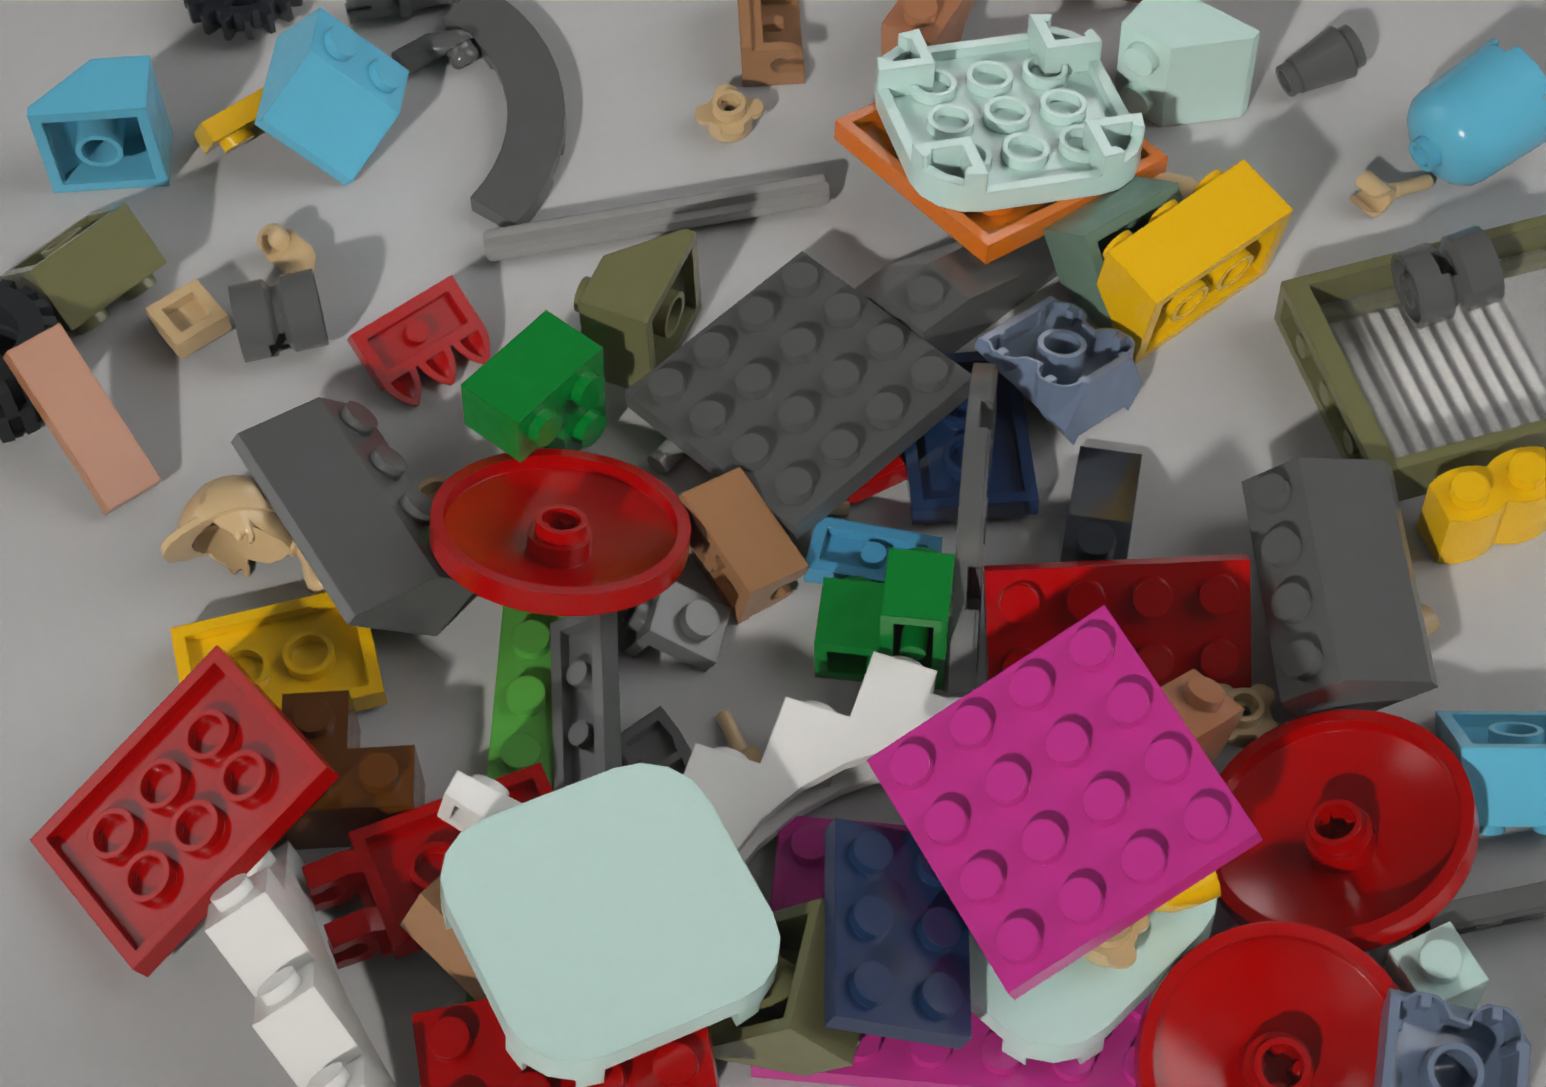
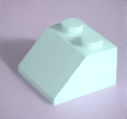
M1142 0L1124 19L1121 25L1115 88L1128 112L1131 114L1142 112L1143 118L1160 127L1242 117L1248 108L1260 31L1200 0Z

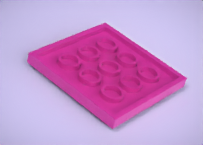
M1105 605L866 760L1007 993L1014 1000L1263 840Z

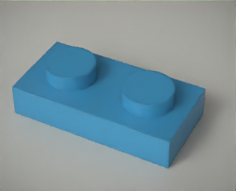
M825 517L815 525L805 560L809 567L804 575V581L823 584V577L843 579L849 576H859L867 578L872 582L884 583L889 548L908 550L914 547H926L942 553L943 537Z

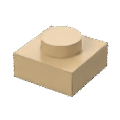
M196 278L145 308L150 324L181 360L232 330L228 314Z

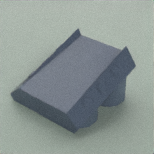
M1052 295L978 337L974 348L988 362L995 364V368H998L999 373L1040 410L1044 418L1050 421L1073 446L1078 436L1123 407L1128 411L1143 385V381L1133 361L1135 342L1130 335L1114 328L1094 329L1087 323V314L1083 309L1070 302L1058 301Z
M1388 988L1381 1012L1374 1087H1528L1531 1043L1524 1033L1519 1017L1508 1007L1487 1004L1475 1010L1447 1003L1436 994L1420 991L1408 993Z

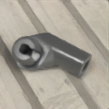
M463 29L427 33L393 51L391 56L392 59L409 70V76L446 55L451 66L454 69L460 70L476 61L479 51L471 42L474 37L469 32Z

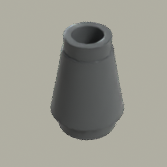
M1343 25L1336 29L1333 26H1328L1285 60L1284 63L1276 67V75L1285 93L1289 97H1293L1299 93H1305L1356 77L1357 69L1366 65V54L1360 39L1351 27Z

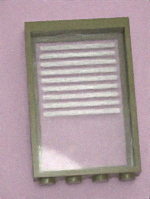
M1546 214L1484 230L1493 244L1503 271L1505 296L1502 301L1471 312L1464 311L1460 306H1457L1453 318L1422 329L1416 328L1410 322L1398 298L1391 271V258L1395 253L1281 281L1274 319L1342 459L1386 460L1392 467L1399 502L1426 495L1430 483L1449 470L1463 466H1487L1498 455L1519 447L1539 446L1544 447L1546 450ZM1440 241L1431 243V245L1437 249L1439 248Z

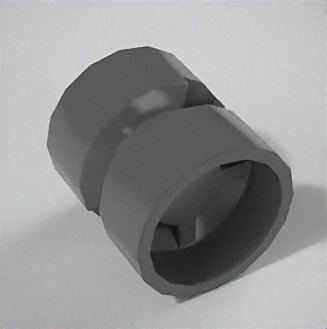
M1472 226L1443 236L1437 249L1430 243H1423L1395 253L1391 258L1392 277L1398 298L1408 319L1418 329L1453 318L1457 306H1460L1464 311L1471 312L1502 301L1505 296V283L1499 258L1489 237L1479 226Z
M312 268L281 274L274 286H268L262 279L228 285L232 314L245 363L279 356L282 345L289 344L296 352L329 345Z

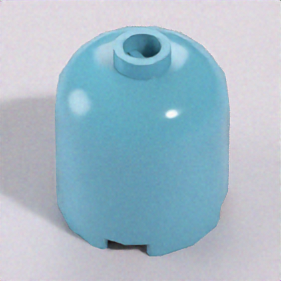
M1493 38L1422 89L1412 99L1406 120L1410 138L1409 151L1415 163L1423 171L1432 172L1449 184L1473 186L1486 180L1546 142V100L1544 97L1546 95V76L1537 63L1520 47L1515 46L1509 51H1505L1498 46V39Z

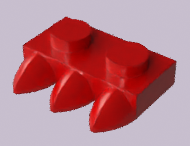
M452 275L351 334L347 339L379 391L385 389L398 401L414 407L420 405L422 392L418 368L433 380L451 386L454 384L456 377L455 357L451 348L454 347L467 359L483 365L490 357V341L487 330Z

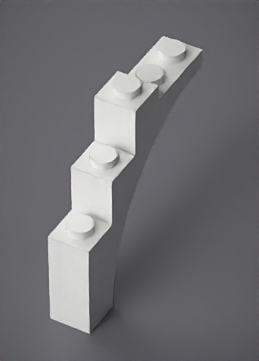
M874 651L850 716L837 713L832 707L822 702H802L785 697L761 763L748 760L744 754L732 748L716 747L713 749L695 743L683 775L691 778L709 798L747 865L757 851L777 836L779 831L796 816H803L840 795L880 783L866 760L961 699V697L946 698L933 694L937 675L936 670L923 667L918 661L910 657L900 655L891 657Z
M287 841L271 852L269 850L247 874L241 873L234 876L212 894L210 898L212 903L208 905L204 931L255 997L252 1027L298 1087H396L370 1042L330 960L313 915L301 868L304 866V861L290 842Z

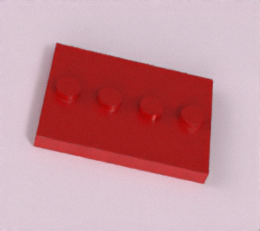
M216 645L30 839V842L131 969L149 977L207 916L208 905L212 903L210 900L212 894L234 876L241 873L247 874L340 775L231 654Z

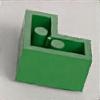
M545 310L461 384L465 425L520 463L539 446L545 449L577 451L583 447L592 446L601 437L607 426L603 347Z
M914 547L908 550L889 548L884 583L872 582L867 578L859 576H849L843 579L823 577L814 640L815 677L863 682L871 657L875 651L891 657L897 655L910 657L918 661L923 667L936 670L937 675L934 689L944 690L952 621L955 554L938 553L926 547Z

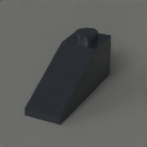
M1080 446L1060 562L1127 559L1142 454Z

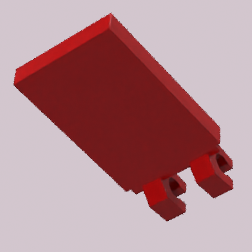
M541 763L494 779L508 790L509 797L521 803L553 792ZM443 798L348 832L350 849L339 851L301 867L306 880L307 891L316 912L348 902L357 892L364 908L323 925L337 969L369 960L379 950H381L383 957L394 954L395 959L423 950L400 924L419 894L441 875L445 853L461 833V831L437 817Z

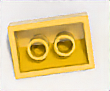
M1244 159L1224 173L1220 169L1212 171L1200 181L1193 194L1180 203L1175 199L1166 202L1152 215L1146 226L1134 234L1130 230L1120 233L1104 249L1102 255L1105 259L1096 284L1114 329H1119L1130 335L1135 342L1133 353L1135 364L1266 274L1293 209Z

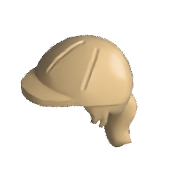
M223 476L201 486L185 505L178 520L177 530L167 536L160 546L164 559L169 563L198 557H211L216 562L225 565L233 575L237 574L239 569H241L245 578L250 574L249 560L270 564L280 561L288 555L291 557L297 556L302 566L306 586L311 593L315 595L326 592L252 476Z

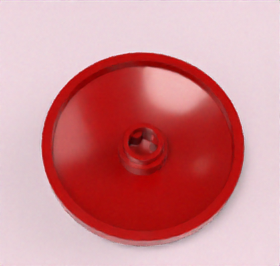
M536 449L521 463L507 453L493 455L469 464L454 473L438 489L431 504L430 547L442 569L470 592L499 605L530 613L553 616H590L635 607L657 597L674 584L682 574L689 555L691 522L689 514L679 497L666 484L650 473L621 460L590 452L568 449Z
M1358 709L1331 710L1303 716L1281 724L1252 741L1227 764L1220 774L1263 839L1216 870L1221 887V896L1217 897V899L1230 917L1240 926L1265 921L1301 923L1336 934L1356 945L1364 952L1380 948L1415 932L1440 913L1463 885L1476 856L1479 841L1478 809L1469 778L1462 764L1438 737L1418 724L1402 717L1384 712Z
M1288 921L1256 922L1230 928L1212 936L1178 959L1156 985L1143 1011L1136 1036L1134 1051L1136 1087H1374L1382 1008L1388 988L1400 989L1372 957L1351 942L1324 929Z

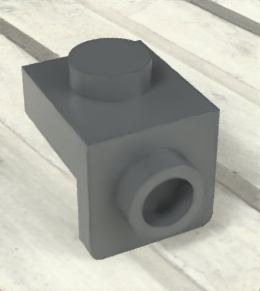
M675 582L657 597L635 607L625 609L622 627L627 629V633L622 646V652L635 657L647 646H651L706 672L717 663L731 608Z

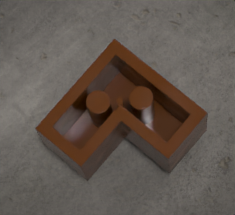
M349 690L282 694V712L340 775L285 833L287 841L290 842L295 850L351 847L348 832L425 805V782L415 745L360 748L361 729Z

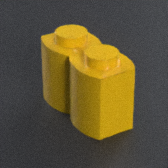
M1526 446L1515 448L1498 455L1487 466L1458 467L1441 474L1430 483L1416 529L1436 563L1457 564L1467 562L1484 554L1493 544L1511 545L1526 542L1539 536L1546 530V450L1544 447Z

